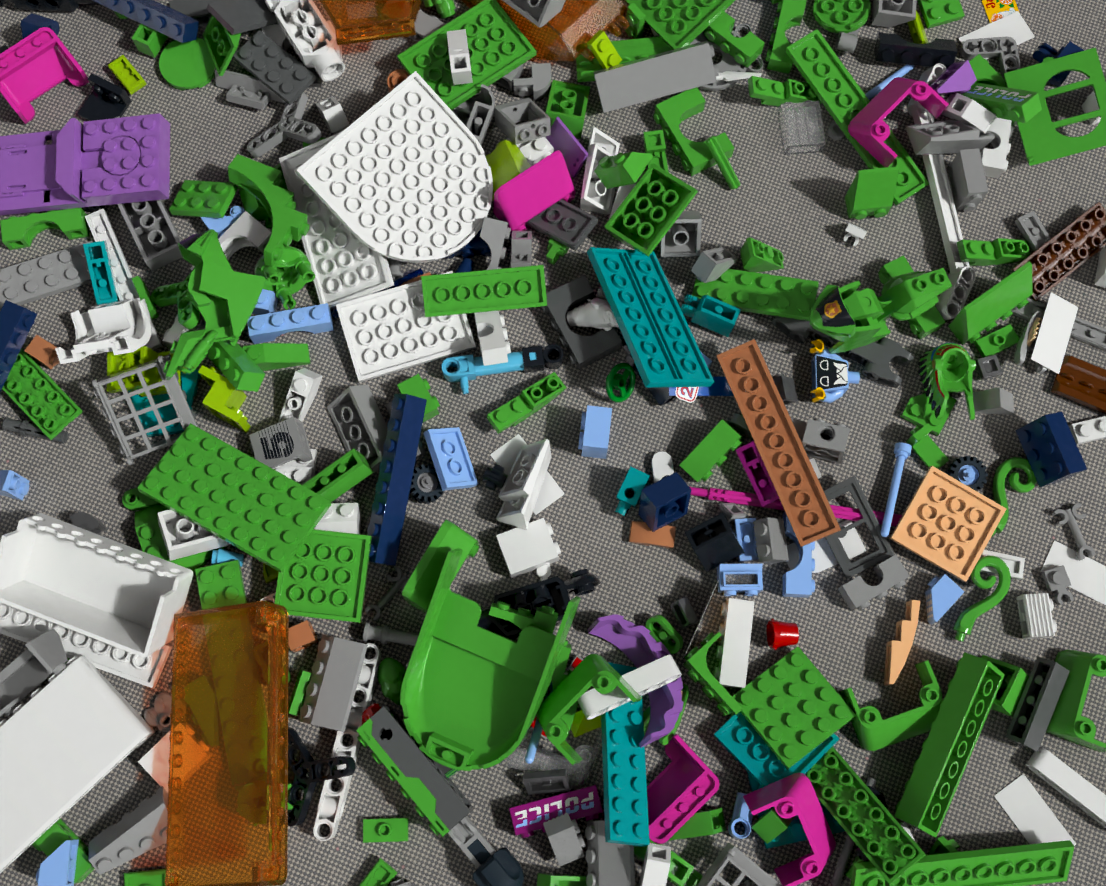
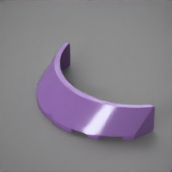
M614 614L599 617L587 629L590 634L601 637L619 648L633 662L636 668H640L666 655H671L662 642H657L649 634L651 631L642 625L637 626L623 619L624 616ZM681 676L675 681L648 693L650 699V721L645 736L639 743L640 748L668 735L674 729L679 714L683 709L681 694L683 683Z

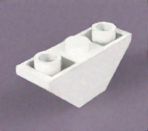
M959 93L949 95L946 100L949 105L941 113L948 118L956 119L977 128L984 134L997 117L973 99Z

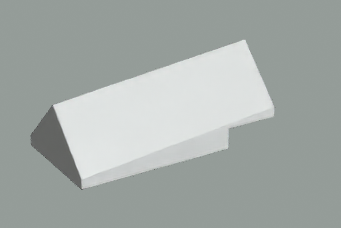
M591 127L580 209L608 215L611 212L616 187L606 189L594 170L599 165L601 158L618 154L620 143L595 127Z
M544 439L521 447L498 496L504 501L496 518L498 521L527 530L552 457L549 440Z

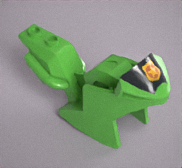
M213 229L193 234L177 243L183 259L196 267L190 274L187 296L196 310H199L206 325L203 330L182 333L178 342L174 340L170 353H173L172 360L166 361L163 370L164 373H167L166 380H170L177 370L188 375L193 373L206 357L213 343L230 341V344L235 347L258 302L266 280L263 276L233 271L218 240V232H215Z
M944 268L928 272L916 271L892 277L891 280L884 284L881 291L882 296L877 298L874 290L869 288L855 291L861 285L859 280L840 288L835 285H827L816 299L810 311L809 322L814 329L840 340L829 349L830 354L846 352L871 344L889 335L890 330H888L885 323L889 317L892 316L897 320L906 321L913 320L926 312L938 302L937 296L951 288L952 284ZM855 320H860L862 326L856 327Z

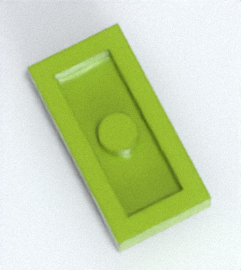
M599 30L587 43L603 69L619 65L622 61V58L603 30Z

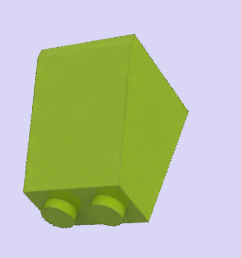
M504 140L496 145V149L491 154L485 156L488 166L491 168L493 178L492 200L494 201V193L499 187L531 167L520 149L512 141Z

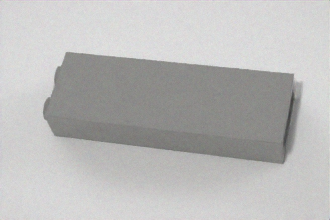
M703 41L593 72L603 112L613 111L717 82L716 76H719L717 65H713L712 57L715 56L713 45Z

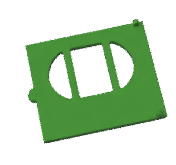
M1096 47L1056 59L1046 57L1042 63L1003 74L1007 88L1038 92L1042 110L1027 123L1017 122L1029 166L1106 146V81ZM1063 71H1077L1089 77V79L1047 91L1044 90L1048 80ZM1093 86L1099 110L1056 122L1051 121L1045 98ZM1092 118H1101L1098 126L1084 136L1068 137L1055 130L1059 127Z

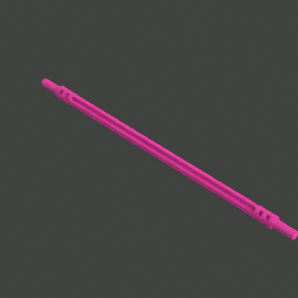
M690 487L692 489L691 495L708 497V500L762 507L757 495L753 493L711 487L709 489ZM780 499L763 506V508L784 510ZM830 505L835 518L853 521L863 518L858 508ZM873 511L879 524L882 525L885 512ZM893 514L891 526L896 527L902 515Z

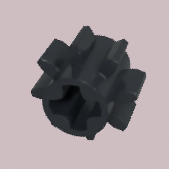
M495 464L494 468L487 467L482 478L486 482V488L495 491L496 487L502 489L508 477L504 473V467Z

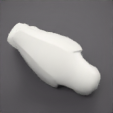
M587 299V304L574 308V310L567 313V321L572 327H593L604 329L605 331L611 330L612 327H619L608 301L604 299Z

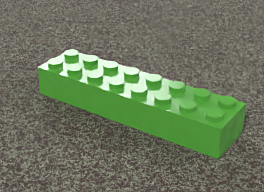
M965 652L958 661L957 671L954 678L949 682L948 692L940 703V710L931 724L930 734L923 742L921 755L914 763L912 776L905 784L903 797L896 805L894 817L935 838L938 835L1005 676L990 661Z

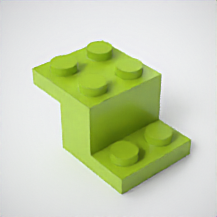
M146 346L134 352L114 355L113 351L107 352V376L157 359L161 355L166 356L170 354L171 361L173 353H170V351L157 353ZM157 367L142 371L147 386L162 381ZM177 370L178 382L180 384V370ZM137 373L122 378L127 391L143 388ZM117 380L107 384L108 392H122ZM162 385L151 389L150 393L152 396L165 394L167 390ZM145 392L139 394L143 397H147Z
M202 365L198 373L208 385L212 386L202 404L212 415L248 433L251 428L247 422L248 418L242 415L243 412L239 410L247 397L243 390H236L227 378L220 375L221 372L212 366L207 368Z

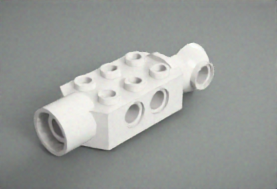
M264 0L270 12L275 13L280 28L306 68H315L323 81H332L344 72L345 64L338 55L340 48L337 37L313 0Z

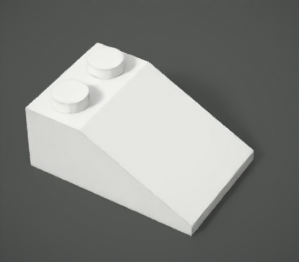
M331 504L314 530L360 534L361 512L359 504Z

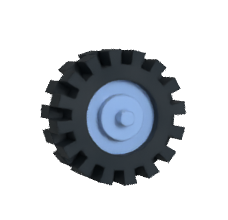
M959 457L953 460V463H950L948 466L949 470H946V474L977 492L984 487L983 484L987 483V480H985L988 477V473L985 471L987 468L976 457Z

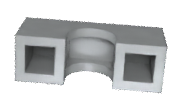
M897 555L890 557L873 568L878 577L876 586L866 584L862 577L858 576L838 588L851 611L855 608L861 611L871 605L869 600L875 597L879 600L888 595L886 590L893 587L896 590L906 584L904 580L910 576Z

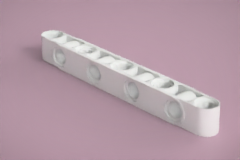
M367 643V650L375 649L376 655L371 660L366 659V657L364 658L355 692L356 694L359 691H363L365 698L360 703H356L355 699H353L345 732L337 731L331 758L351 756L356 763L361 743L357 738L359 733L356 730L362 726V713L371 704L382 654L381 650L372 643ZM351 734L353 736V744L346 747L343 739L346 735ZM346 764L337 765V770L346 768ZM352 775L338 778L342 782V787L337 792L332 789V782L335 779L324 781L313 828L316 839L327 841L336 835ZM323 824H327L330 827V833L327 837L323 836L320 832Z

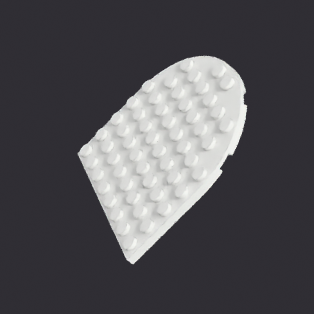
M416 71L296 170V174L360 242L383 256L410 263H423L443 259L466 246L481 229L484 217H487L493 196L491 168L488 166L482 146L472 132Z

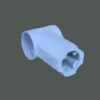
M737 792L731 822L728 825L729 834L735 839H743L750 835L753 817L743 798L747 794ZM737 822L742 823L745 827L742 835H738L734 830Z

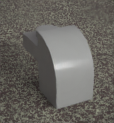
M551 63L531 64L532 78L513 79L514 96L525 97L533 95L534 101L546 97L551 89Z
M512 231L511 268L531 266L532 231Z

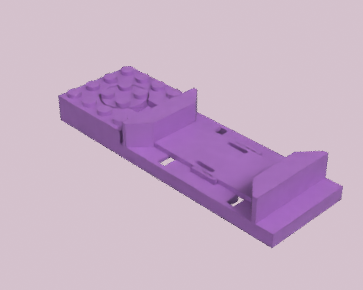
M160 113L85 121L83 124L77 119L71 118L61 130L0 136V216L169 199L170 123ZM52 140V144L46 145V141ZM50 190V202L44 203L45 191Z

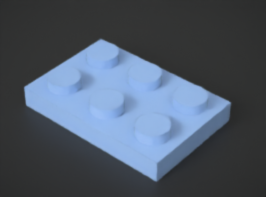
M459 427L428 429L423 433L442 491L471 488L479 484Z

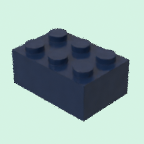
M1062 411L1044 415L1015 430L1040 488L1059 483L1087 470Z

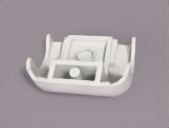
M140 298L95 305L91 306V309L84 313H80L79 310L71 312L70 315L76 333L75 343L70 350H64L61 347H57L55 350L60 364L80 361L93 354L113 351L114 355L131 353L148 343L152 332L151 317L145 298L141 300Z

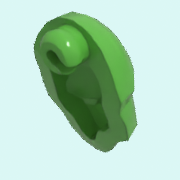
M385 658L378 667V682L381 685L384 697L391 699L397 705H401L400 693L406 670L396 659Z

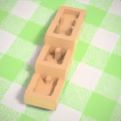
M919 600L906 602L905 620L896 622L895 640L886 643L885 686L895 683L911 650L919 618Z

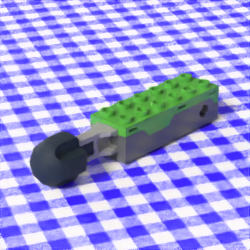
M373 703L362 713V726L356 730L359 733L357 738L365 747L369 746L372 749L373 753L371 755L378 764L383 763L388 769L386 771L388 777L393 782L398 781L402 786L400 789L402 794L408 800L411 798L416 803L414 808L421 817L426 816L431 822L429 826L436 835L441 834L442 837L448 833L477 869L472 874L474 882L478 886H522L524 876L519 862L507 848L501 847L496 851L467 816L475 808L453 781L446 777L441 771L440 766L420 750L419 744L413 736L409 735L405 723L391 706H383L381 708L378 703ZM387 730H392V738L386 736Z

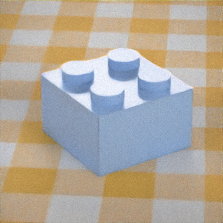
M587 405V411L582 412L580 430H584V432H580L578 449L582 450L581 456L606 459L612 408Z

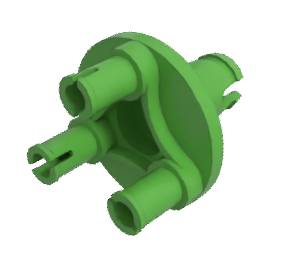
M291 246L285 247L279 261L276 260L272 267L264 264L263 254L254 269V275L263 276L266 279L263 289L274 291L277 299L282 302L283 307L287 310L288 306L290 309H293L296 305L292 294L302 289L307 282H312L315 279V274L306 255L301 250Z

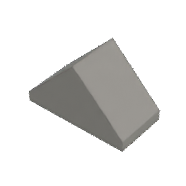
M1000 387L973 392L975 413L1014 414L1012 393Z

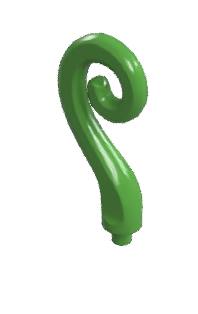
M1009 458L1001 463L995 472L993 479L994 502L1005 507L1006 511L991 537L995 533H1001L1008 521L1009 508L1005 493V478L1008 472L1013 468H1020L1027 474L1028 480L1025 484L1019 482V474L1017 472L1011 473L1009 484L1016 492L1027 493L1037 484L1029 461L1025 458Z
M983 556L976 563L971 573V580L976 586L981 589H989L994 586L996 582L994 575L988 576L986 580L980 576L981 569L986 566H991L997 570L999 582L997 588L990 596L969 606L959 615L953 630L957 631L955 640L963 642L965 635L971 634L975 620L999 604L1007 594L1011 582L1010 571L1006 563L999 557Z

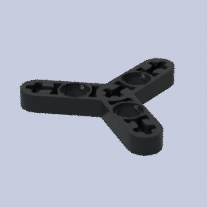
M285 727L277 730L275 742L295 774L287 802L293 806V809L283 811V821L287 826L291 827L301 825L304 822L317 782L351 776L356 769V764L351 756H339L314 761L296 730L291 727ZM296 749L300 752V759L298 761L294 758ZM325 763L329 766V773L327 776H325L323 773V766ZM346 764V768L337 770V765ZM300 788L304 791V798L302 801L298 797V791Z

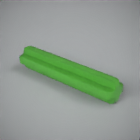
M715 136L709 137L705 143L729 188L733 190L738 188L740 181Z

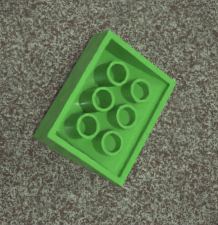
M652 163L604 227L612 237L649 257L698 191Z
M1027 262L966 305L948 327L963 345L968 341L972 344L981 337L980 333L986 330L989 332L997 326L996 322L999 319L1006 320L1013 314V309L1017 307L1020 310L1029 303L1027 299L1033 294L1031 262Z

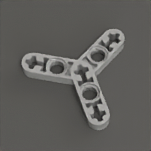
M304 92L291 105L286 103L280 122L249 142L247 150L254 158L262 156L289 137L308 144H313L320 139L322 135L320 129L314 123L301 120L308 100Z

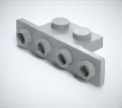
M217 69L215 70L216 86L229 89L226 94L227 101L261 110L265 109L270 100L286 103L256 77L228 70L225 71L223 76H219Z

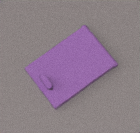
M556 117L550 129L551 135L546 136V139L553 146L554 152L557 150L561 151L568 171L574 178L585 162L588 152L562 120Z

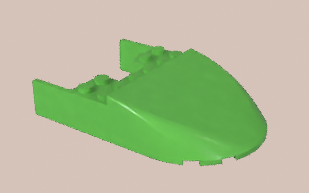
M457 548L448 552L404 675L400 693V704L403 708V721L409 735L413 736L419 744L422 752L443 766L456 770L471 771L482 768L486 769L500 763L512 754L522 742L551 684L555 667L581 598L576 596L569 601L557 635L535 626H527L522 629L517 642L477 626L482 612L480 605L450 590L463 552L462 549Z

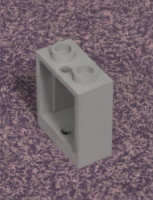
M530 98L498 105L494 108L495 125L515 145L551 135L550 117ZM530 120L529 122L521 123L518 125L515 124L517 122Z

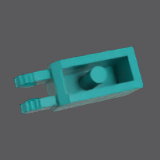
M690 294L684 296L685 304L680 305L683 314L692 318L691 322L729 337L741 309L708 295H703L701 299Z

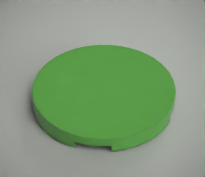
M814 0L813 15L817 23L825 30L833 33H849L859 29L866 23L871 11L870 0Z
M198 37L196 40L185 43L177 40L172 41L164 48L159 59V68L163 78L169 85L179 90L197 87L200 89L207 85L215 76L216 67L206 42Z

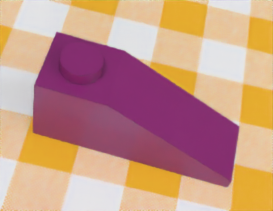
M752 441L736 449L762 507L779 500L755 442Z

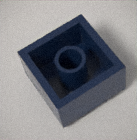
M677 472L670 476L666 475L660 481L648 484L642 489L638 515L654 532L687 514L692 489Z

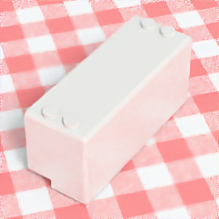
M43 513L19 520L16 531L2 535L0 541L1 603L143 658L151 656L152 653L174 640L192 581V570Z

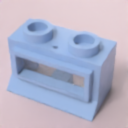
M719 564L717 567L718 593H724V596H736V593H745V596H757L763 590V564Z

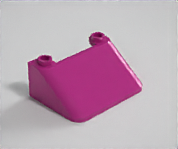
M48 27L39 28L0 54V92L25 124L30 122L35 116V110L30 103L66 79L76 87H82L89 83L84 70L54 31Z
M557 150L495 191L493 213L498 220L508 222V227L511 228V237L512 231H526V222L561 199L569 203L575 198L576 191L561 151Z
M675 734L670 742L665 745V753L672 762L647 786L649 838L656 844L667 842L719 789V779L678 734Z

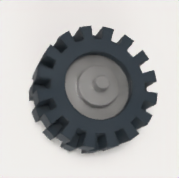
M422 464L413 471L409 495L413 496V500L417 499L418 503L425 502V504H429L430 502H435L444 491H442L435 467H431V464H427V466Z

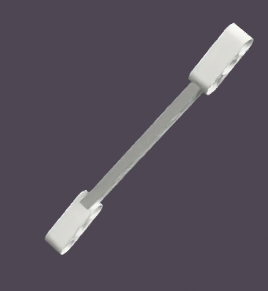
M940 63L932 66L922 73L919 81L926 82L930 86L946 70V67ZM911 98L907 109L913 117L915 125L934 122L933 115L918 101ZM925 154L922 155L950 269L948 278L952 284L951 288L940 294L935 305L946 321L954 319L963 309L974 284L976 274L974 269L970 267L969 262H964L960 259L957 242L962 240L963 237L943 155Z

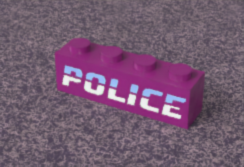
M596 785L509 808L515 835L520 834L521 838L533 836L534 830L542 829L543 833L546 832L543 823L553 818L556 819L561 814L568 813L571 821L576 819L577 822V819L585 817L586 821L599 818L598 813L603 812Z

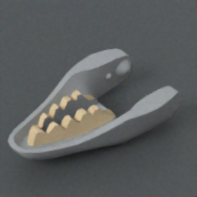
M1036 311L1031 316L1017 343L1014 356L1016 365L1024 363L1027 350L1033 353L1044 316L1042 311ZM1035 362L1036 373L1042 374L1048 369Z

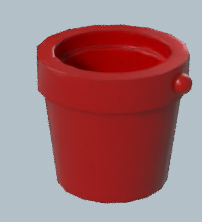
M773 618L769 620L766 628L768 646L777 650L778 647L796 645L799 640L797 624L778 622Z

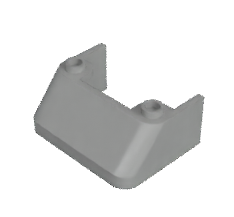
M54 628L25 644L28 649L0 672V717L4 714L6 717L10 716L21 700L53 673L58 675L67 667L65 663L68 660L60 635Z

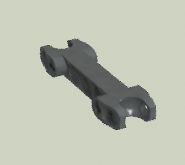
M775 316L772 324L786 336L801 343H804L810 337L814 340H822L825 346L831 348L840 341L814 329L810 322L806 320ZM886 337L879 339L877 343L873 342L840 353L862 364L864 367L861 373L866 378L893 388H897L902 379L891 371L889 363L898 362L903 365H909L914 358L900 344Z

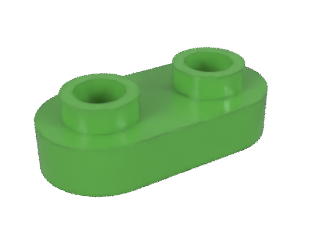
M138 488L126 491L122 497L123 505L131 511L161 505L139 492ZM132 496L136 497L134 502H130Z
M654 615L647 620L645 627L651 631L649 634L657 642H662L670 654L677 653L683 647L682 636L663 616Z

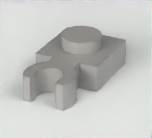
M1064 565L1041 572L1048 592L1055 591L1056 593L1054 600L1057 605L1063 604L1061 600L1062 595L1067 598L1068 602L1074 601L1072 593L1066 589V587L1071 586Z

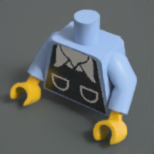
M814 340L811 343L815 347L810 348V353H817L811 361L812 390L810 393H812V402L832 403L843 396L849 388V383L859 384L860 373L848 371L847 360H843L842 357L835 353L830 354L829 349L824 346L822 340Z

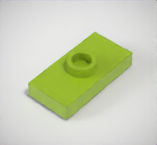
M121 55L107 65L131 95L147 85L124 55Z

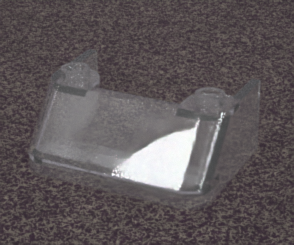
M600 726L594 747L580 745L575 749L583 760L574 765L564 756L537 747L534 761L531 764L526 763L525 756L532 736L531 728L528 729L516 750L504 759L506 765L523 772L567 769V775L570 778L569 782L572 784L571 788L578 790L583 788L588 781L602 740V729Z

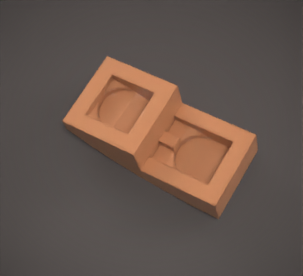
M632 521L629 542L671 549L674 547L676 527L666 525L652 532L645 522Z

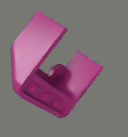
M902 77L894 78L848 125L849 134L885 168L889 167L898 155L884 143L890 135V128L883 119L907 95L918 101L936 119L949 105L926 82Z
M795 773L743 796L752 815L774 807L777 814L782 818L788 819L798 815L813 852L774 869L781 885L796 886L818 876L834 852L836 842L809 778L803 773Z

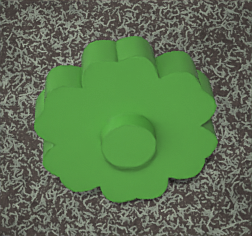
M423 0L425 7L435 5L437 13L440 14L441 18L456 14L453 0Z

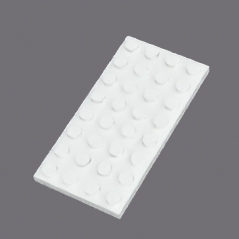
M341 132L279 158L287 189L294 192L295 210L307 214L309 230L305 236H302V242L306 256L311 264V269L315 274L313 281L320 304L328 303L330 309L335 308L336 304L364 297L394 286L387 257L371 250L360 242L296 174V170Z

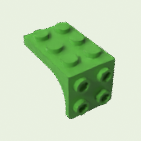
M711 632L700 642L702 645L700 649L695 647L684 657L687 661L683 665L688 670L687 675L695 683L698 681L704 687L701 689L709 699L714 698L718 703L716 707L724 716L728 714L731 717L737 715L743 708L717 681L707 667L706 655L708 649L722 635L720 632L716 635Z

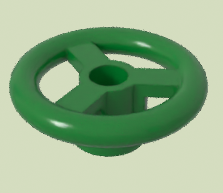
M628 363L617 364L606 377L607 395L615 403L627 400L635 387V371ZM625 369L623 374L617 373L619 370ZM628 376H629V377H630V382H629L628 389L626 390V389H625L626 380H627V378H628ZM612 389L619 390L620 397L615 396Z

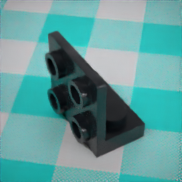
M91 73L87 80L91 84L93 91L79 110L78 115L88 121L112 119L118 116L121 118L132 102L125 89Z

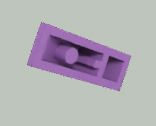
M969 60L951 64L930 87L939 95L957 92L965 93L971 89V86L977 79Z

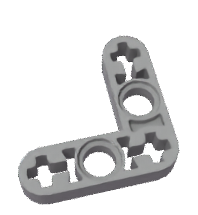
M1011 37L969 39L960 48L959 53L964 59H973L978 54L983 58L998 57L1003 79L1004 73L1021 69L1017 43ZM983 45H990L992 51H986ZM1005 61H1012L1014 63V67H1008L1005 64Z

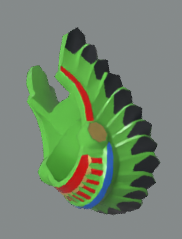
M943 343L936 348L926 351L925 355L920 357L918 373L921 375L920 381L924 384L923 390L926 391V397H929L928 404H931L932 410L935 411L936 419L940 420L944 416L947 400L949 399L948 392H964L969 419L974 420L972 375L976 368L975 360L971 359L969 353L956 343Z

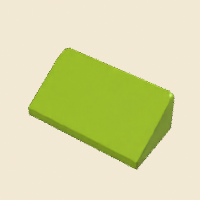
M916 11L915 20L907 22L913 43L927 44L928 40L920 15Z

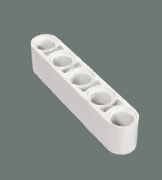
M666 655L626 673L622 677L640 696H643L675 681L682 673L673 657ZM617 686L608 694H601L593 688L585 692L577 701L586 719L590 720L632 700Z
M1040 747L1038 752L1035 751L1026 763V766L1106 828V795L1048 750Z

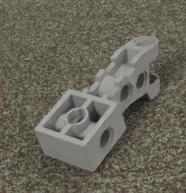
M734 414L729 421V425L752 438L743 416ZM791 418L807 456L842 464L850 428H846L844 424L834 423V425L825 423L824 420L819 418L808 419V422Z

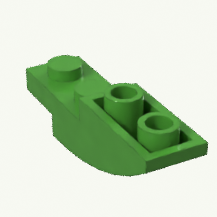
M751 76L748 79L749 96L761 99V104L797 107L820 105L822 103L806 82L792 79L779 82Z
M997 238L990 242L962 239L957 242L961 261L970 262V266L1015 263L1022 261L1030 254L1026 240Z
M553 372L523 390L521 395L487 414L486 418L499 434L510 426H516L561 394L566 389V386L557 374Z
M634 846V856L643 863L647 846ZM671 851L667 879L676 886H696L703 875L697 872L691 864Z

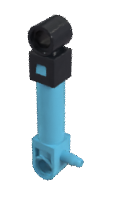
M557 344L546 346L544 351L542 346L522 348V351L507 354L508 362L487 366L483 365L482 356L473 357L472 354L449 357L443 361L441 368L443 376L447 381L460 382L462 393L468 394V380H475L477 376L523 370L524 373L544 371V365L549 369H558L563 363V350ZM550 354H556L558 358L555 360H551L548 358V356ZM450 367L457 368V371L454 373H449L447 370Z

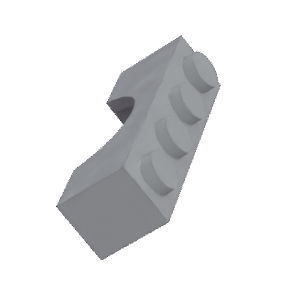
M484 217L480 238L489 245L491 250V262L486 270L502 269L498 265L500 259L504 260L506 248L503 247L505 239L509 240L511 228L508 227V222Z

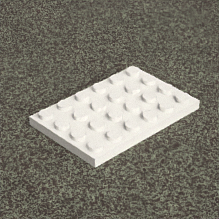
M453 271L446 272L443 274H451L453 273ZM422 280L336 304L359 383L476 348L466 314L425 317Z

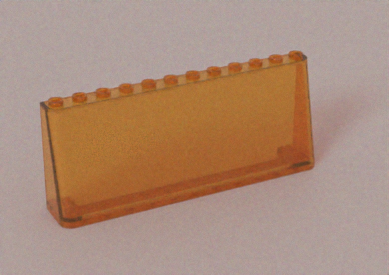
M257 601L174 614L165 886L282 885L287 878L288 612L284 606L267 601Z

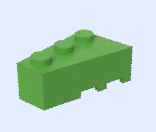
M722 419L679 466L695 481L701 482L703 480L706 482L713 474L711 471L716 466L720 467L726 461V455L731 450L734 452L741 445V440L744 437Z

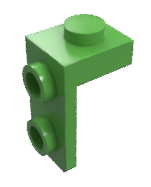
M927 423L923 427L918 425L910 432L912 436L906 442L912 446L913 451L928 468L934 466L939 469L949 459L928 436L933 430L930 424Z

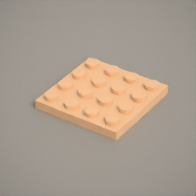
M930 466L889 539L959 580L967 582L1006 508L934 466Z

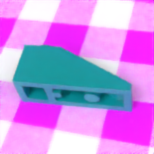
M106 240L83 244L97 305L118 301Z

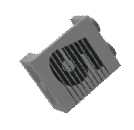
M294 416L249 435L251 440L249 445L255 459L272 469L297 458L304 462L313 459L303 422Z

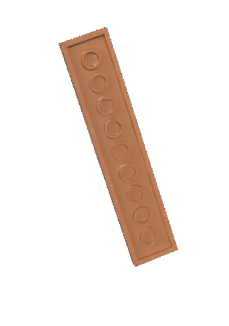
M755 339L716 355L800 547L841 531Z

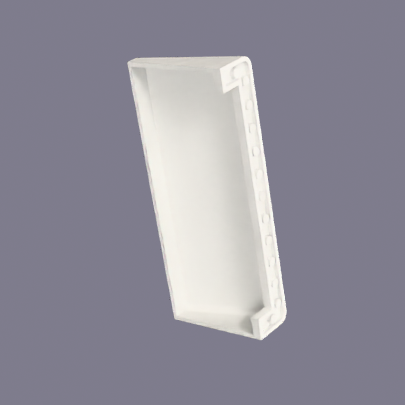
M74 656L65 664L67 666L66 669L58 675L53 674L48 679L50 683L47 686L35 690L30 695L32 699L28 703H22L17 706L12 712L14 715L9 720L4 719L0 722V874L134 749L139 748L156 732L85 656H80L79 658Z

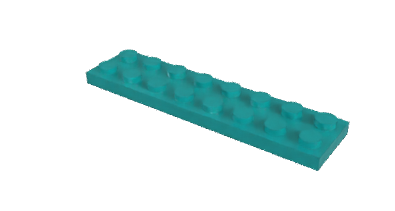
M609 663L621 676L637 669L636 667ZM641 699L638 702L630 701L602 714L601 729L605 842L645 847L650 845L645 746L642 748L639 746L644 737L643 704Z

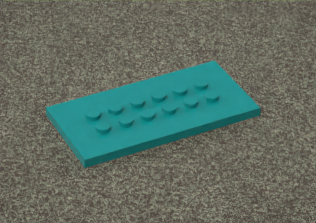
M590 247L587 255L645 388L710 387L714 383L713 377L655 252L652 251L648 257L636 250Z

